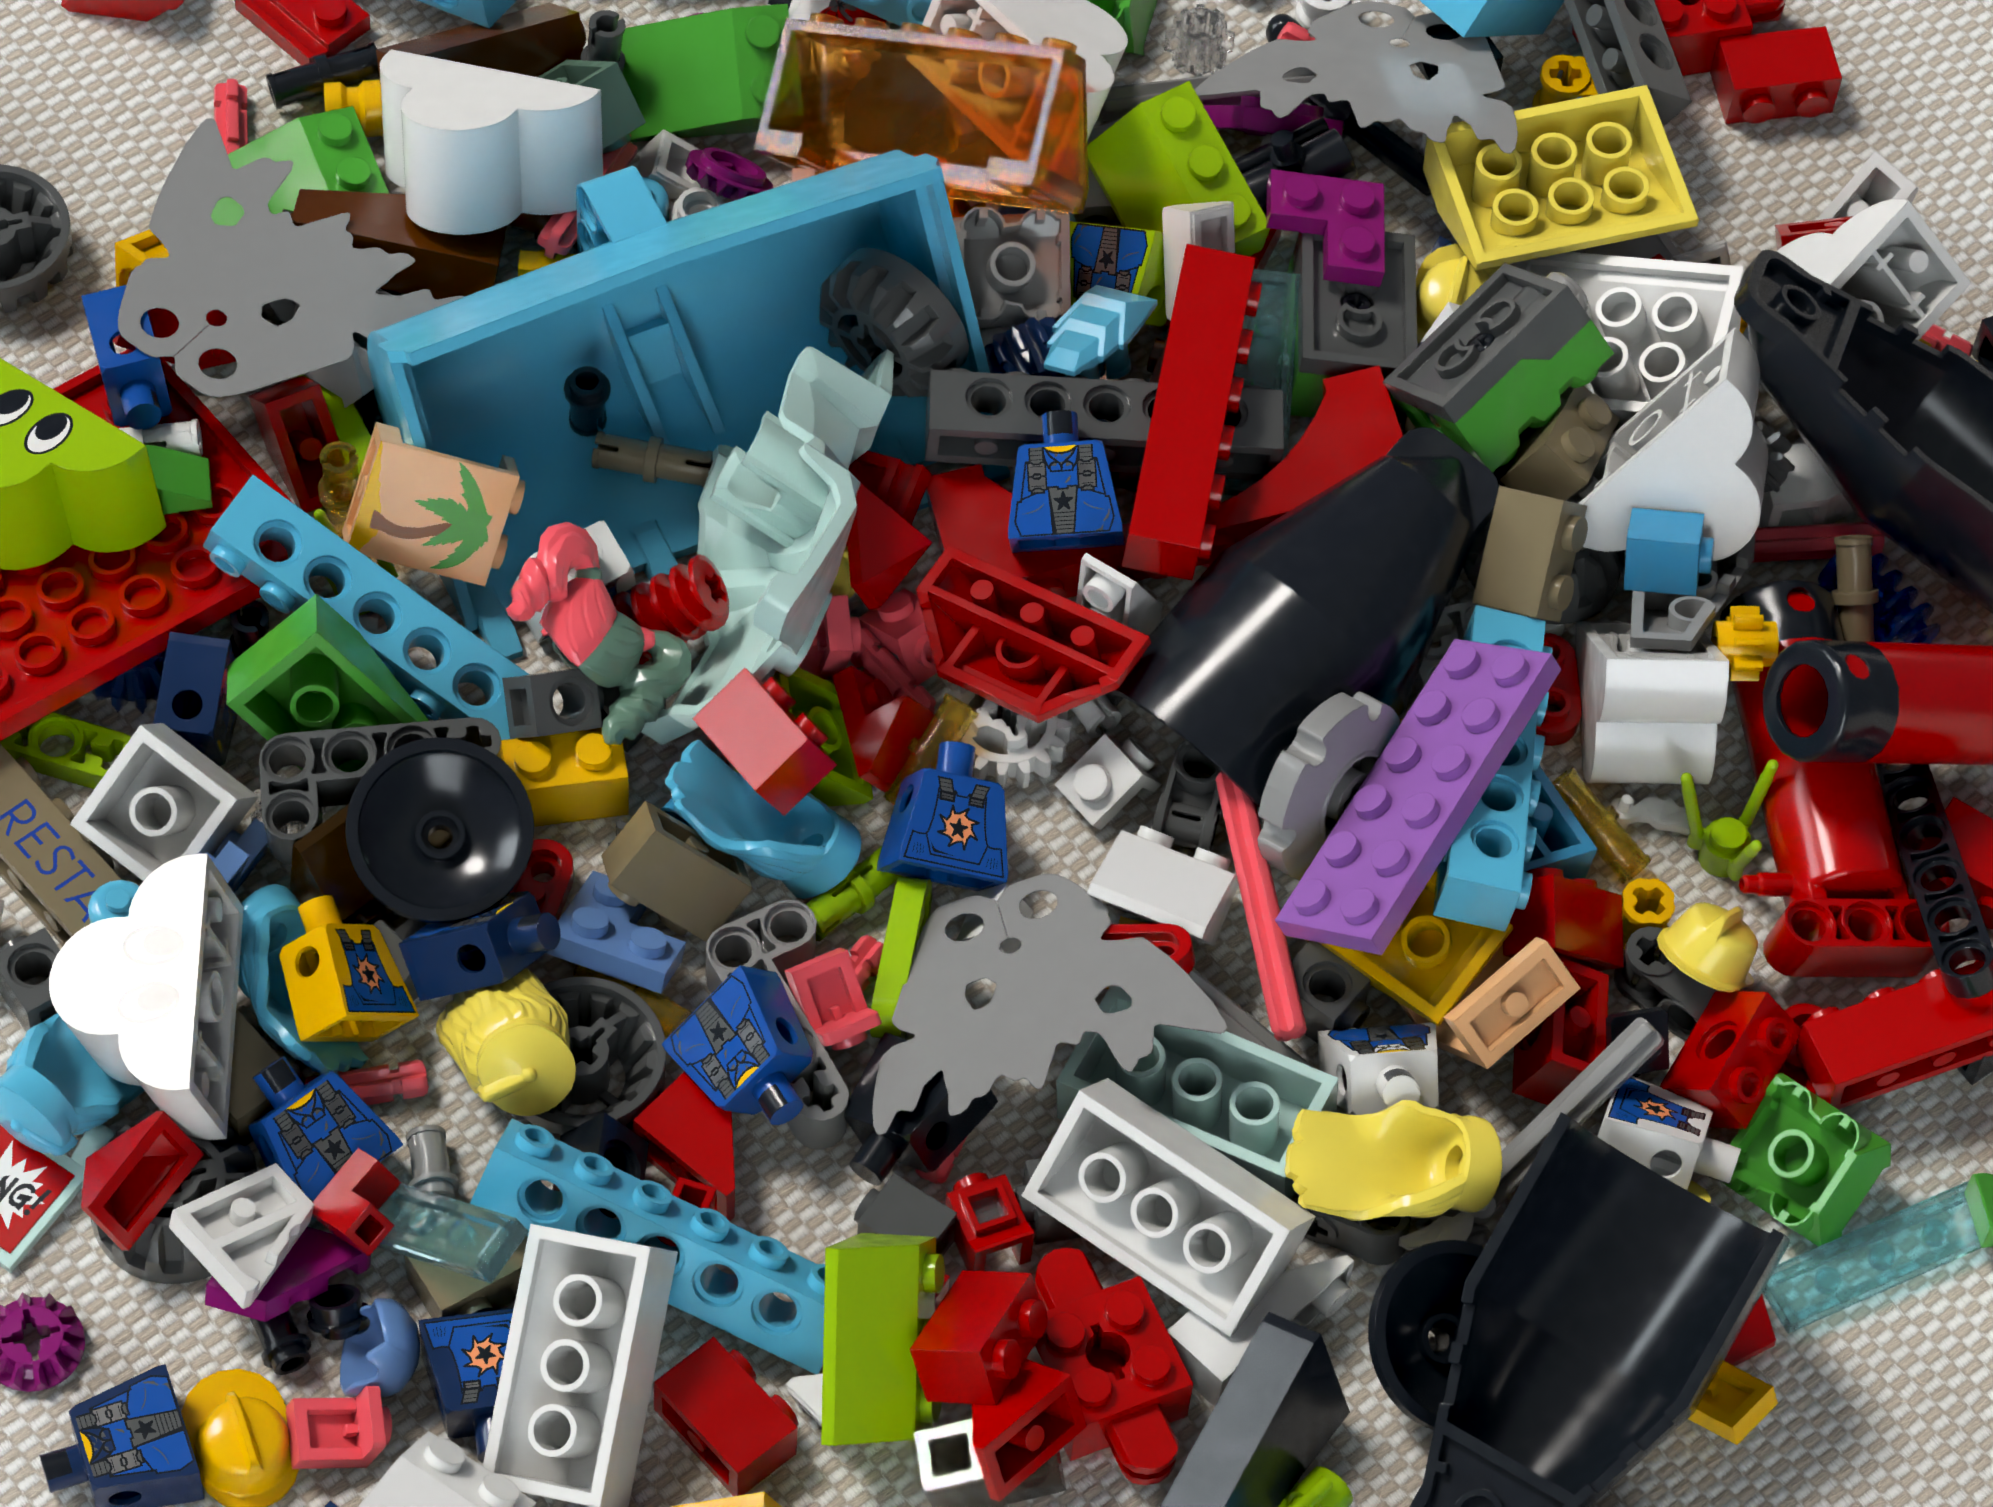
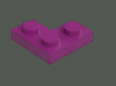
M1271 169L1267 182L1266 228L1323 235V280L1380 287L1385 273L1384 184Z

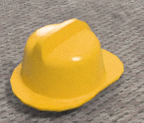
M242 1369L218 1371L200 1380L187 1394L181 1414L205 1491L226 1507H268L280 1501L294 1486L299 1469H292L286 1406L277 1388L259 1373Z

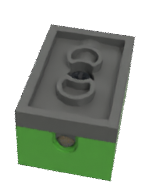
M1299 232L1285 277V311L1288 312V324L1285 335V356L1288 357V370L1285 381V415L1314 418L1323 400V379L1379 365L1385 380L1417 349L1415 235L1385 232V273L1380 287L1323 280V235ZM1388 391L1400 425L1404 411Z
M1504 263L1383 381V384L1416 429L1420 427L1433 428L1443 433L1493 473L1498 467L1505 465L1515 456L1520 446L1519 435L1528 426L1538 428L1546 425L1561 406L1560 395L1569 386L1579 388L1591 382L1597 376L1599 368L1614 352L1586 313L1588 309L1587 296L1573 279L1560 272H1551L1548 276L1543 277Z

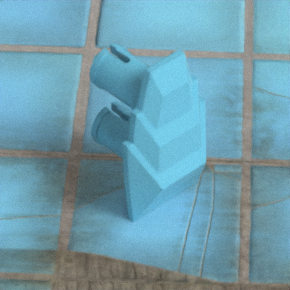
M1095 285L1086 291L1052 326V332L1054 333L1047 342L1049 352L1044 361V369L1063 373L1065 376L1074 377L1081 375L1088 379H1100L1105 374L1104 364H1106V379L1124 377L1131 370L1128 344L1143 327L1158 305L1157 299Z

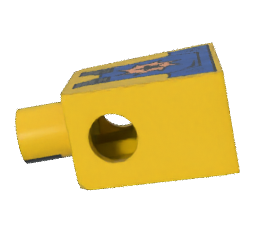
M332 895L313 898L298 907L306 934L283 946L279 957L301 1042H374L419 1016L411 995L378 928L367 924H343Z

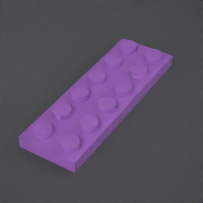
M1454 639L1276 917L1275 922L1285 936L1377 955L1384 953L1560 673L1561 668L1552 653Z

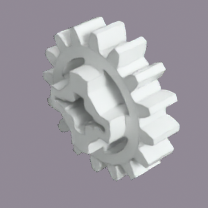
M960 687V693L949 691L946 695L945 711H941L940 732L943 733V742H963L976 748L973 766L974 778L985 780L987 775L995 777V783L1002 785L1003 789L1007 784V778H1016L1020 786L1026 788L1029 787L1031 772L1034 771L1046 779L1050 776L1051 762L1062 763L1065 757L1066 743L1070 741L1071 722L1067 721L1068 711L1041 723H1037ZM1036 744L1032 748H1028L1029 745Z

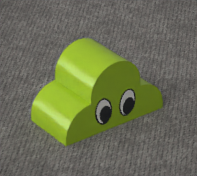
M0 358V569L24 570L46 564L59 557L73 544L94 552L110 553L125 551L148 542L167 526L146 445Z

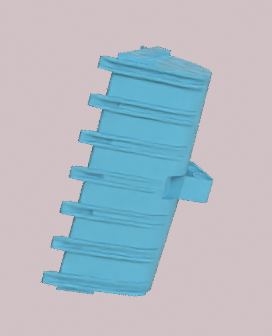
M892 150L666 222L637 168L630 166L577 185L576 255L370 332L367 339L368 364L383 424L398 427L403 443L478 463L499 467L502 455L513 457L520 479L525 481V492L521 507L516 515L508 513L502 534L508 536L503 563L499 570L491 568L486 586L439 575L466 629L470 632L478 630L485 643L509 660L523 656V649L516 629L506 612V608L512 602L509 591L526 560L538 552L540 536L548 526L570 522L586 528L598 521L604 520L629 561L634 574L644 571L649 581L659 573L669 576L670 569L678 564L676 559L698 551V502L703 487L660 478L657 479L655 484L644 482L643 475L604 468H592L593 448L598 447V444H595L596 435L589 437L581 436L571 429L569 424L570 403L564 395L565 380L577 368L583 366L597 368L610 382L611 392L609 399L605 402L607 423L602 430L598 427L597 419L598 431L649 441L651 436L664 438V444L701 451H714L718 445H727L733 448L738 446L747 452L758 433L763 415L769 411L778 417L788 375L798 355L806 347H814L847 367L845 362L848 356L841 347H831L829 345V329L820 325V288L822 283L852 252L861 248H876L892 253L907 261L926 275L942 291L959 315L968 338V357L960 368L971 372L990 373L938 158L927 153L914 157L901 150ZM857 365L850 368V370L860 376L864 373ZM891 396L871 448L868 451L898 458L904 463L911 465L920 464L926 467L936 463L925 461L927 396ZM981 412V414L983 415H993L991 413ZM981 464L984 475L994 482L1010 477L1008 466ZM926 490L917 511L929 507Z

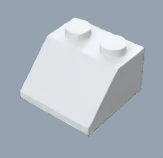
M1140 825L1137 835L1121 830L1091 881L1087 894L1097 898L1106 905L1149 922L1178 925L1184 928L1191 938L1214 947L1239 886L1237 875L1228 871L1231 860L1197 847L1193 857L1171 849L1175 838Z

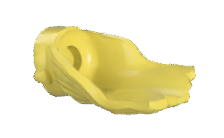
M527 967L510 980L501 984L454 994L453 1000L446 1005L445 1010L439 1015L436 1023V1033L439 1037V1042L457 1063L470 1088L484 1102H492L500 1109L514 1115L532 1116L554 1108L572 1090L576 1066L573 1054L570 1051L567 1014L558 1001L549 994L538 977Z
M1401 1100L1377 1113L1364 1115H1348L1330 1111L1302 1109L1297 1114L1292 1128L1294 1142L1287 1147L1284 1169L1286 1177L1294 1181L1292 1187L1299 1195L1298 1204L1303 1208L1343 1217L1351 1221L1372 1220L1388 1216L1430 1218L1442 1215L1449 1209L1473 1213L1487 1206L1499 1186L1502 1172V1152L1498 1135L1492 1124L1486 1119L1477 1116H1460L1455 1113L1449 1114L1438 1109L1425 1107L1416 1101Z

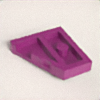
M1244 95L1241 96L1240 105H1203L1216 129L1242 131L1244 134L1257 136L1273 135L1279 130L1292 131L1320 116L1323 117L1324 107L1300 104L1288 116L1278 118L1272 110H1267L1260 106V97ZM1324 118L1329 129L1335 128L1342 137L1344 121Z
M306 1227L251 1306L242 1309L213 1276L206 1284L205 1305L266 1322L288 1311L294 1303L310 1300L328 1291L329 1277L347 1268L357 1275L367 1271L371 1265V1255L368 1257L335 1234Z

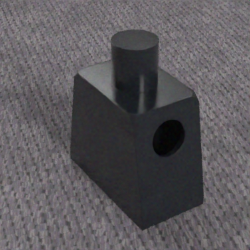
M887 1032L879 1041L844 1111L845 1120L862 1143V1146L849 1165L859 1177L877 1186L881 1185L896 1162L925 1173L936 1170L998 1102L990 1089L986 1095L973 1099L964 1112L950 1116L948 1112V1091L944 1081V1074L940 1071L924 1086L914 1111H898L888 1131L883 1135H877L873 1126L872 1109L880 1060L892 1046L908 1041Z

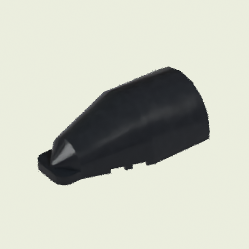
M1762 250L1744 271L1734 296L1735 308L1742 319L1748 324L1749 342L1758 357L1761 373L1760 379L1856 515L1993 614V373L1963 351L1949 344L1940 352L1916 340L1919 336L1918 329L1904 321L1895 329L1871 317L1873 313L1872 305L1812 276L1779 252Z
M1424 427L1410 430L1398 440L1385 456L1380 457L1223 550L1149 635L1151 644L1121 686L1105 695L1114 706H1117L1125 698L1156 717L1212 762L1259 808L1267 780L1281 751L1287 750L1296 737L1297 729L1303 720L1330 697L1341 692L1353 697L1360 691L1393 708L1398 717L1404 712L1412 694L1414 681L1424 657L1426 658L1433 643L1432 637L1445 606H1448L1474 539L1492 519L1499 489L1496 476L1489 468L1443 433L1433 428Z
M1561 1112L1465 1280L1461 1302L1464 1305L1456 1342H1452L1448 1360L1451 1363L1444 1401L1439 1403L1423 1483L1409 1507L1592 1506L1694 1414L1787 1250L1790 1239L1774 1228L1769 1233L1703 1200L1620 1152L1585 1129L1573 1118Z

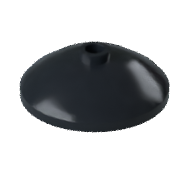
M425 738L409 742L391 750L376 761L363 775L355 788L348 806L345 830L346 843L350 861L359 880L367 891L382 905L399 915L416 921L453 923L491 909L515 888L523 876L532 854L534 817L529 797L520 779L497 755L477 744L461 739ZM437 830H444L452 836L453 840L448 847L437 849L429 843L430 835Z
M1443 1240L1428 1243L1404 1254L1389 1268L1375 1292L1369 1313V1350L1376 1375L1383 1389L1406 1416L1431 1430H1434L1439 1403L1444 1401L1451 1363L1448 1362L1452 1342H1456L1464 1305L1461 1302L1464 1283L1484 1248L1478 1244L1462 1240ZM1429 1331H1431L1436 1338V1347L1434 1351L1431 1349L1429 1344Z

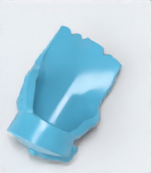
M696 740L685 748L682 752L681 762L673 764L665 779V784L673 798L674 810L692 826L706 844L718 851L741 859L762 877L781 880L797 898H812L834 888L848 876L858 861L862 844L861 835L851 821L837 814L810 793L783 816L754 791L740 773L730 768L701 740Z
M272 884L255 890L241 903L244 911L238 986L251 1000L259 1025L285 1052L321 1075L330 1071L335 1073L338 1071L346 1072L349 1068L360 1069L369 1058L364 1054L357 1042L300 1041L279 954L283 946L306 934L298 912V907L301 904L290 889L279 884Z
M57 1013L44 1022L31 1027L7 1060L6 1072L0 1077V1124L9 1134L25 1146L41 1153L61 1156L73 1149L78 1143V1139L74 1135L83 1134L85 1131H89L107 1122L108 1119L117 1115L121 1108L145 1090L142 1086L125 1084L107 1075Z

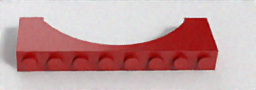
M1379 365L1323 379V400L1301 439L1285 458L1261 480L1238 495L1220 503L1219 511L1207 509L1205 522L1216 524L1210 559L1198 558L1196 566L1203 564L1211 565L1226 548L1380 457L1385 456L1403 434L1388 390L1383 384L1384 378ZM981 464L932 475L926 486L929 511L941 553L944 552L948 545L953 546L1064 598L1077 596L1081 559L1086 553L1134 581L1147 578L1163 579L1170 577L1122 567L1130 523L1122 524L1124 546L1012 553L1008 539L1012 493L986 477Z

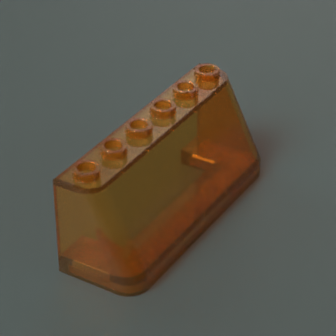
M811 13L809 20L786 18L753 148L754 151L790 168L815 169V175L892 150H901L914 157L927 153L939 160L948 198L1071 214H1082L1084 212L1089 192L1086 60L1075 54L1077 49L1075 44L1046 37L1043 38L1041 46L1031 45L1023 37L1002 32L995 33L994 40H985L976 32L955 27L948 28L947 35L935 34L936 31L929 27L909 22H903L900 30L889 29V25L883 22L862 17L856 18L855 25L844 24L843 20L823 13Z

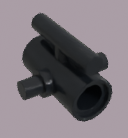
M1322 116L1292 131L1279 130L1271 136V142L1234 160L1265 216L1267 213V182L1271 169L1344 179H1353L1358 175L1354 160L1341 135L1335 128L1329 129L1327 122Z

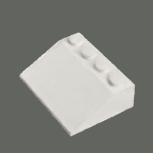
M1566 252L1521 261L1516 264L1518 268L1543 277L1548 276L1551 272L1564 273L1573 279L1587 296L1588 309L1586 313L1614 354L1599 368L1597 376L1584 386L1593 394L1601 397L1608 404L1610 410L1620 419L1614 432L1734 327L1740 331L1741 316L1735 308L1734 296L1744 274V266Z

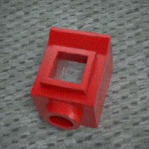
M978 1172L967 1175L956 1182L953 1186V1191L946 1193L945 1205L957 1212L954 1242L966 1269L969 1271H985L986 1255L1011 1246L1019 1265L1031 1262L1034 1231L1025 1219L1006 1174L989 1179L986 1173Z

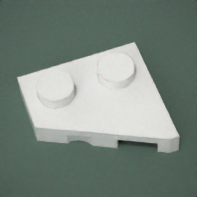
M275 1163L172 1210L169 1228L242 1309H245L252 1305L311 1221L315 1204Z

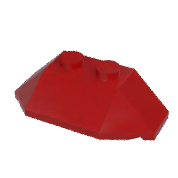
M950 545L947 546L916 588L938 677L1037 723H1041L1118 689L1151 644L1150 636Z

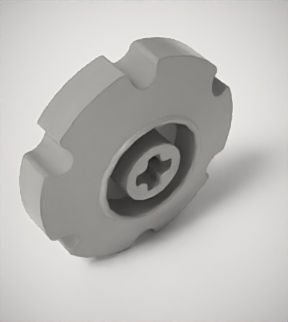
M1360 691L1353 697L1341 692L1321 703L1299 725L1292 744L1287 750L1281 751L1273 766L1259 807L1258 816L1264 819V824L1258 836V847L1262 857L1267 860L1270 866L1298 881L1301 880L1401 722L1393 708Z

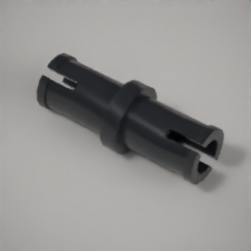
M374 42L369 43L367 46L326 57L324 53L313 56V62L274 74H266L267 85L276 110L286 105L323 95L324 83L342 82L346 87L362 83L363 80L380 79L376 55L377 48Z

